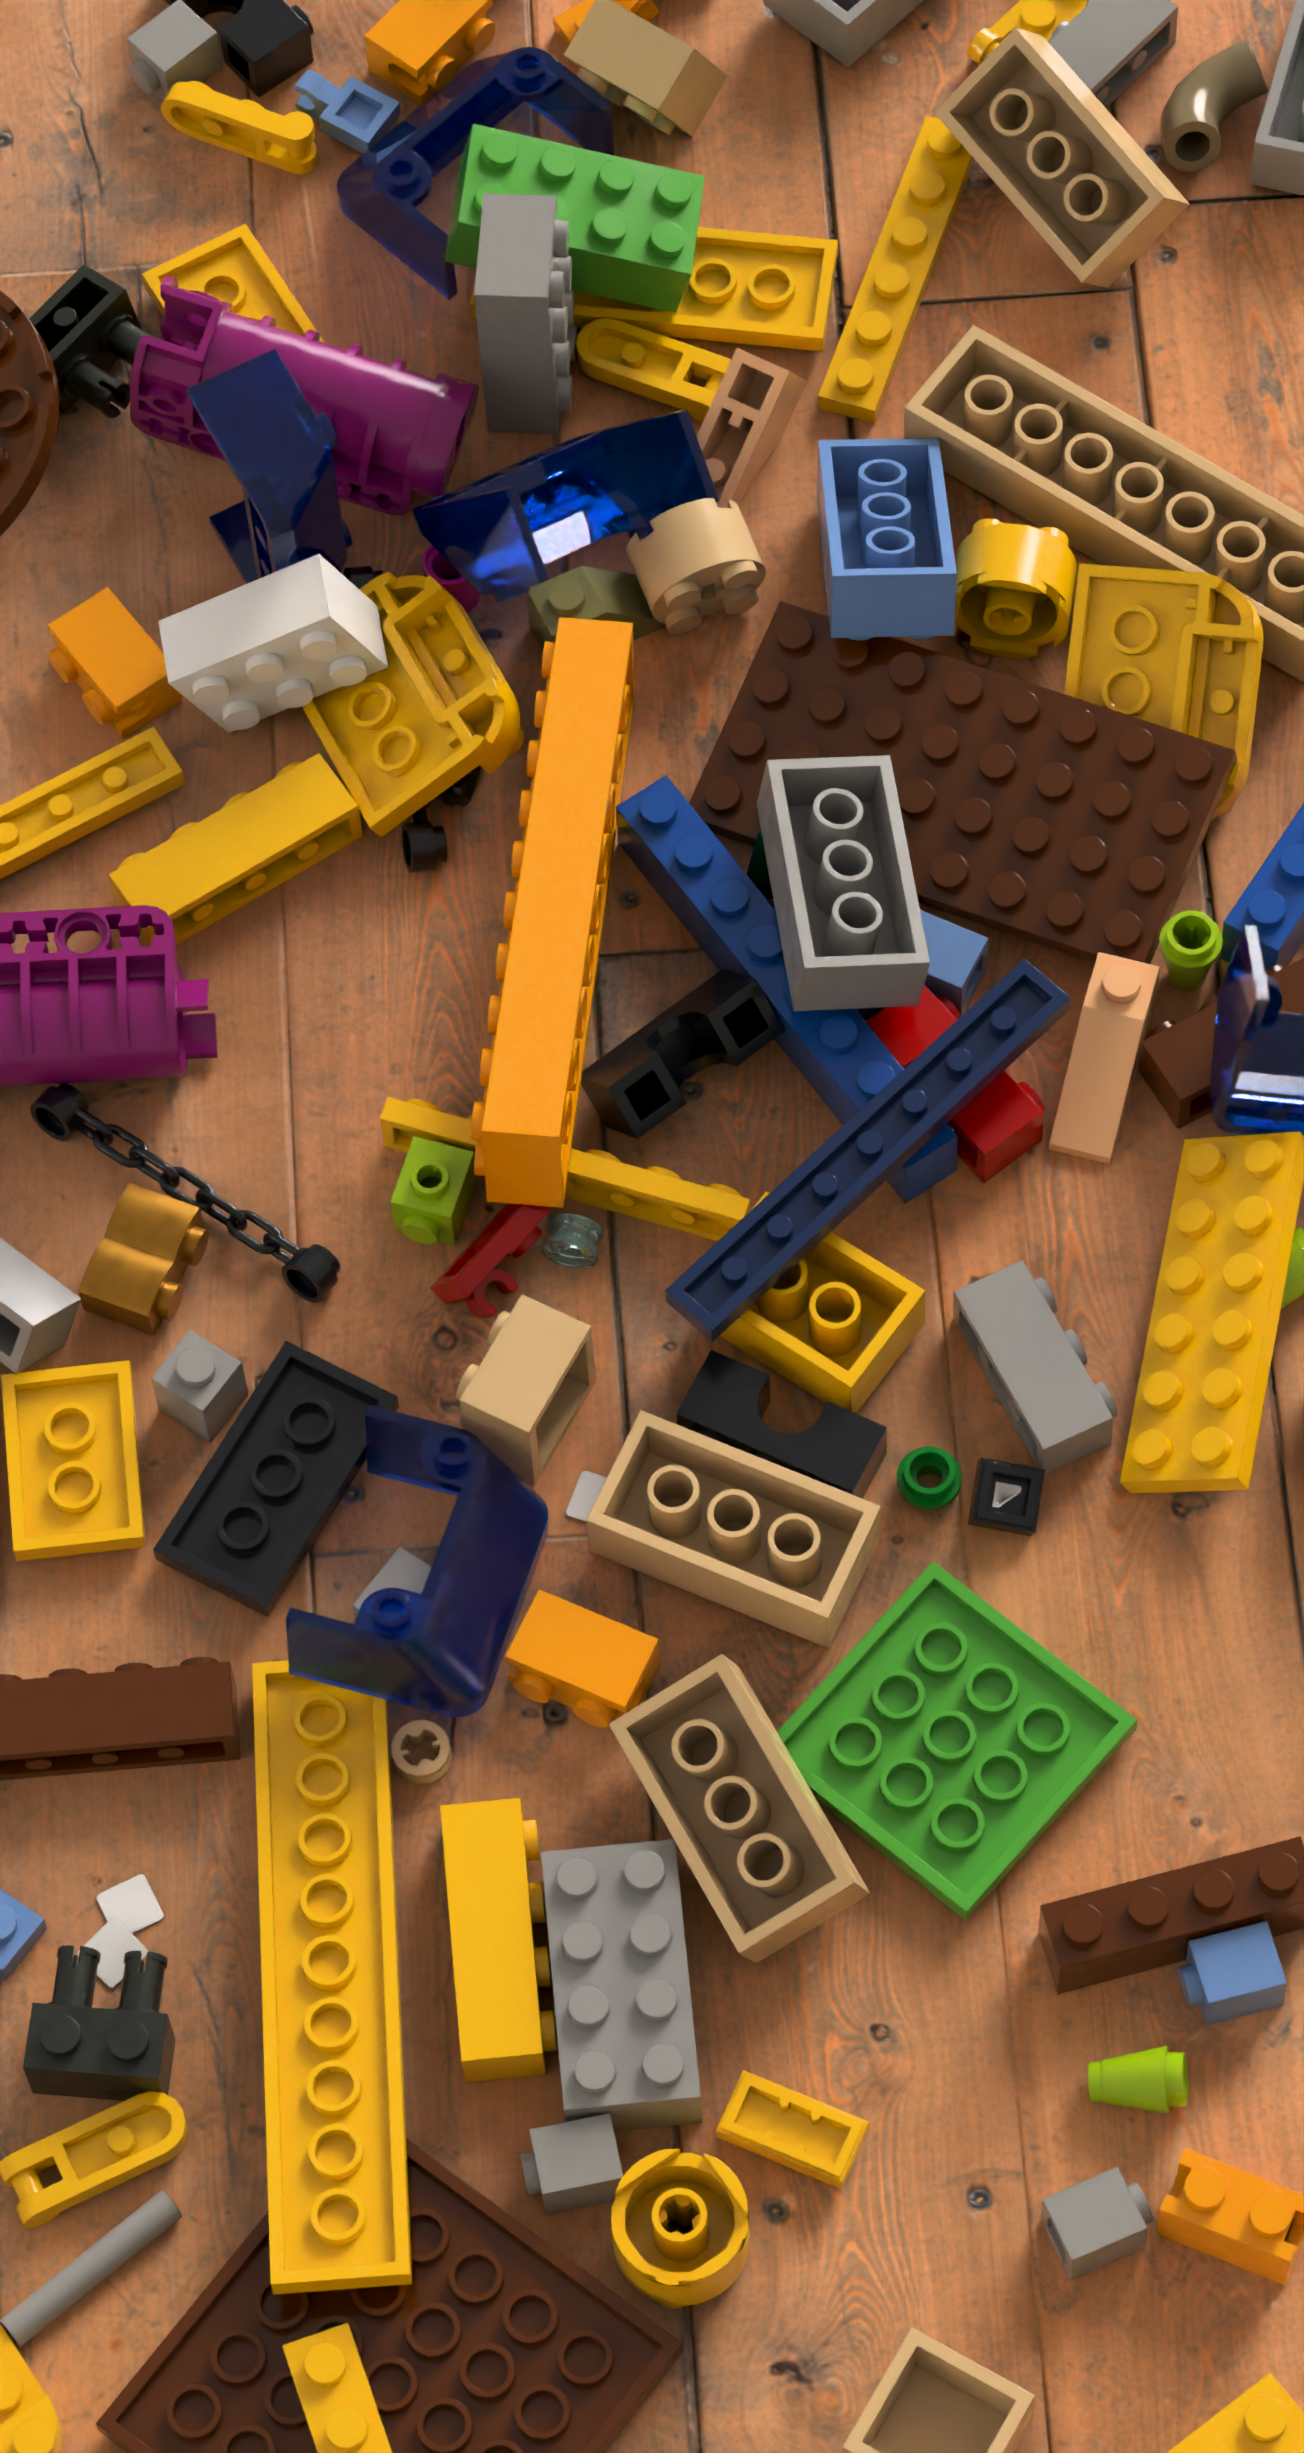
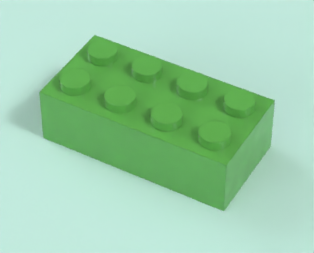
M473 124L459 163L444 261L472 268L477 267L483 193L557 196L558 221H569L568 256L572 257L571 290L676 313L692 275L705 176Z

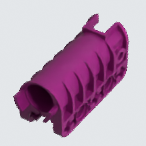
M141 905L0 913V1087L185 1077L187 1059L218 1058L215 1013L187 1014L190 1011H208L209 980H184L182 967L178 964L176 958V937L172 919L165 911L155 906ZM153 926L157 936L153 937L152 945L147 947L140 946L137 937L141 935L142 928ZM111 929H119L120 937L118 939L121 949L112 950ZM93 930L101 936L99 945L90 952L76 953L67 947L68 939L77 931ZM47 933H54L58 952L49 953ZM28 934L30 943H27L25 952L20 954L14 953L11 944L15 942L16 935Z

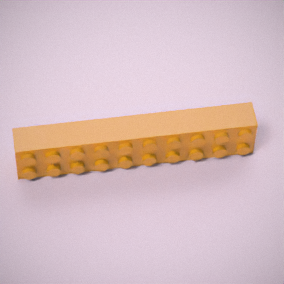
M559 617L555 642L545 641L543 648L542 678L547 679L545 691H537L534 712V725L540 729L538 740H530L528 746L527 777H532L530 790H522L519 826L524 827L522 841L515 840L513 845L511 875L512 878L517 879L515 892L507 891L505 898L504 929H508L509 932L507 943H499L497 950L496 981H501L499 996L491 995L489 1003L488 1033L493 1034L491 1048H483L480 1086L485 1087L483 1102L475 1101L471 1136L472 1140H477L474 1174L476 1176H485L487 1202L563 1208L617 832L615 806L621 803L635 705L633 623Z

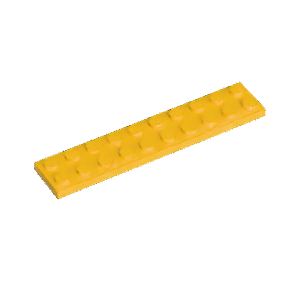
M384 1653L252 1663L271 2288L273 2295L412 2284L387 1678Z

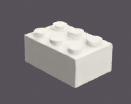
M320 554L158 621L168 684L228 733L251 728L266 717L288 708L305 706L317 696L342 686L358 684L366 676L388 668L377 605Z

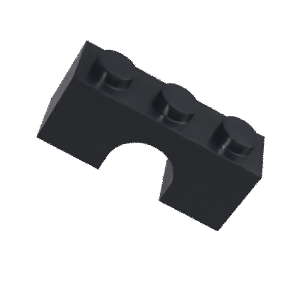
M165 0V1H166L169 5H172V4H173L174 2H176L177 0ZM181 0L200 18L215 12L236 14L233 18L219 26L224 62L258 98L314 62L310 37L313 35L314 30L307 15L297 5L290 7L284 0Z
M722 969L586 1068L582 1073L581 1085L607 1128L639 1139L687 1103L679 1087L690 1076L706 1067L720 1063H727L736 1067L785 1030L756 979Z
M710 1351L676 1413L677 1425L863 1499L887 1454L886 1426L828 1401L816 1423L809 1429L795 1434L777 1432L768 1427L762 1420L770 1404L769 1375L716 1351Z

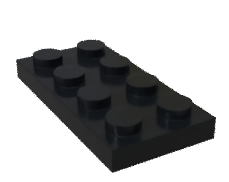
M285 1341L154 1547L155 1559L268 1617L399 1408L398 1397Z

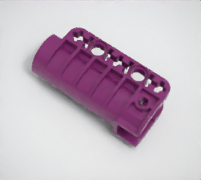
M166 276L160 286V295L163 301H165V314L160 324V333H162L163 340L152 336L140 338L131 370L130 419L132 424L139 430L152 437L385 514L399 516L407 514L415 493L442 501L474 414L479 391L478 385L443 373H439L436 379H432L406 370L407 364L404 360L396 358L392 365L363 356V347L352 344L347 351L320 342L319 332L308 330L302 336L276 327V319L267 315L259 322L233 313L231 303L219 301L204 292L179 288L177 278Z

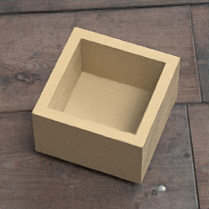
M611 0L594 1L564 53L567 59L580 68L575 76L576 79L592 88L593 92L617 107L623 109L625 106L639 115L641 120L668 136L676 127L693 137L728 77L692 46Z
M521 1294L511 1313L503 1311L495 1320L487 1341L490 1349L480 1366L471 1364L467 1368L457 1388L456 1399L460 1401V1426L464 1429L467 1454L536 1485L595 1384L596 1373L591 1326Z
M911 2327L845 2441L842 2453H1014L1033 2419L1035 2395Z

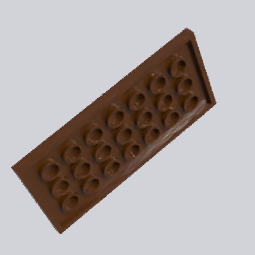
M780 601L689 803L713 833L755 846L758 832L761 830L756 804L767 760L890 755L919 903L1094 963L1096 962L1098 952L1150 964L1159 944L1160 932L1164 924L1170 919L1236 764L1237 757L1233 749L892 637H873L862 641L849 638H831L828 616Z

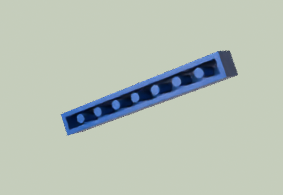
M667 775L615 806L618 844L719 971L726 969L757 980L785 1030L774 1040L841 1124L844 1125L904 1070L856 1009L793 1011L775 909ZM948 1124L887 1179L904 1203L912 1200L957 1171L958 1136Z

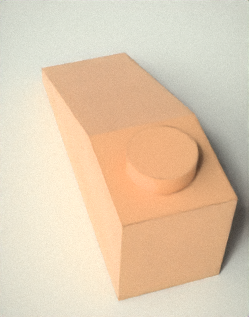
M736 348L662 513L681 504L704 498H714L718 508H728V499L735 501L739 505L782 437L807 381L780 366L740 348Z
M1098 952L1081 1010L1050 1137L1049 1150L1107 1164L1111 1163L1139 1066L1141 1041L1148 1035L1157 1003L1160 966Z

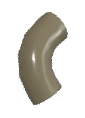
M1248 39L1236 43L1203 61L1176 85L1161 115L1162 150L1166 160L1172 167L1180 171L1193 172L1204 169L1213 163L1219 155L1222 145L1219 133L1222 121L1238 107L1269 93Z

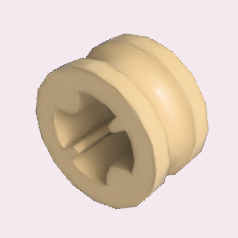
M424 1719L413 1720L401 1726L394 1734L391 1743L392 1759L399 1775L405 1780L418 1785L432 1784L449 1771L452 1763V1748L447 1734L438 1724ZM426 1739L434 1741L432 1742L434 1754L438 1755L434 1761L423 1758L418 1766L409 1764L412 1761L409 1750H405L409 1744L420 1747Z

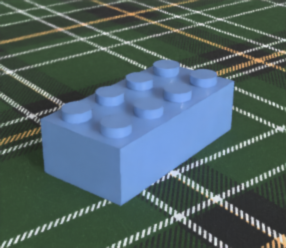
M939 438L818 440L817 509L831 638H849L862 641L873 637L909 636L914 639H929L934 636H954L957 571Z

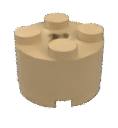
M704 498L681 504L649 521L653 532L641 542L636 532L627 544V556L651 613L656 621L666 624L669 633L672 635H681L692 631L702 623V616L722 609L729 615L739 614L749 610L759 601L756 589L763 582L766 570L740 508L735 501L728 499V508H718L714 498Z

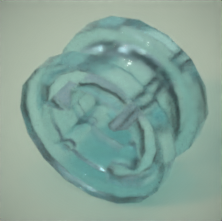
M570 1213L553 1215L548 1219L547 1232L550 1236L543 1241L542 1253L546 1258L557 1264L573 1268H588L598 1262L599 1250L595 1245L601 1243L604 1235V1230L599 1223L590 1218Z

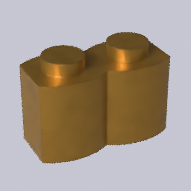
M129 1183L113 1211L105 1236L92 1255L82 1278L78 1293L83 1309L152 1335L155 1334L163 1319L171 1321L179 1309L183 1296V1285L179 1284V1280L189 1264L193 1266L199 1264L207 1248L209 1231L204 1229L205 1225L200 1207Z

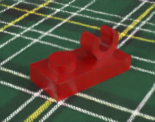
M506 1203L430 1287L431 1290L445 1304L466 1299L467 1306L476 1316L480 1318L492 1317L497 1310L486 1300L485 1288L487 1284H494L504 1295L514 1293L518 1289V1284L510 1273L494 1268L505 1256L512 1254L517 1258L536 1243L543 1232L537 1225L546 1217L551 1209L546 1206Z

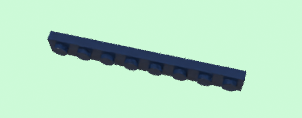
M1025 958L1020 961L665 1290L666 1302L713 1342L1070 1010L1071 997Z

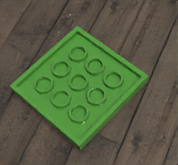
M932 1561L781 1726L777 1733L821 1806L967 1921L1136 1731L1137 1719Z

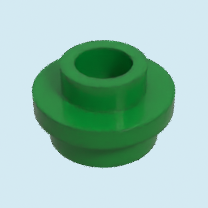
M934 1446L918 1448L907 1454L899 1464L897 1470L899 1493L908 1504L922 1510L941 1509L953 1502L961 1489V1468L957 1460L943 1449ZM925 1474H933L941 1480V1483L934 1488H925L917 1480Z

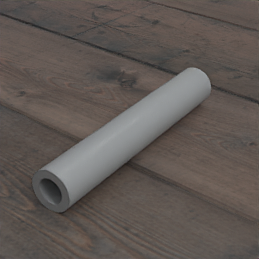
M160 2190L1 2318L0 2323L10 2338L19 2348L22 2347L183 2216L177 2206L163 2190Z

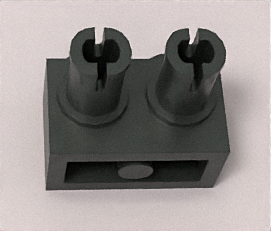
M83 264L29 320L44 340L53 361L58 382L59 411L65 413L80 398L100 410L106 417L113 419L121 413L119 408L110 402L126 409L130 403V386L126 382L114 378L106 373V371L119 358L133 365L140 338L151 335L142 330L126 289Z
M74 1945L59 1947L52 2002L47 2004L32 2003L23 2069L34 2094L125 2101L133 2096L149 2091L163 2092L168 2095L176 2039L168 2014L159 2013L164 1972L168 1959L159 1953L147 1951L145 1965L144 1961L141 1960V1951L125 1953V1968L119 2007L115 2009L92 2008L97 1967L100 1963L101 1953L93 1948L80 1946L78 1960V1956L74 1955Z

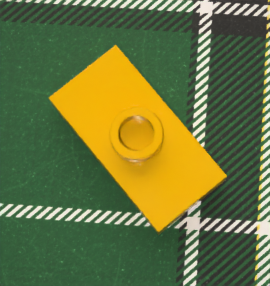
M743 2070L718 2124L716 2137L842 2190L869 2130V2122Z

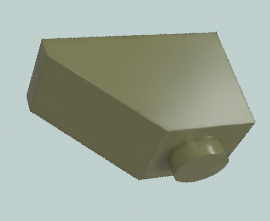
M579 566L526 589L529 628L542 651L545 641L555 642L559 617L633 623V641L665 627V624L654 619L635 574Z

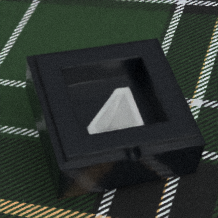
M981 1457L977 1462L968 1525L1032 1536L1036 1532L1045 1469Z

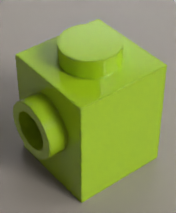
M413 1136L390 1201L394 1230L402 1232L405 1237L417 1243L430 1245L439 1241L455 1246L478 1181V1177L474 1174V1151Z

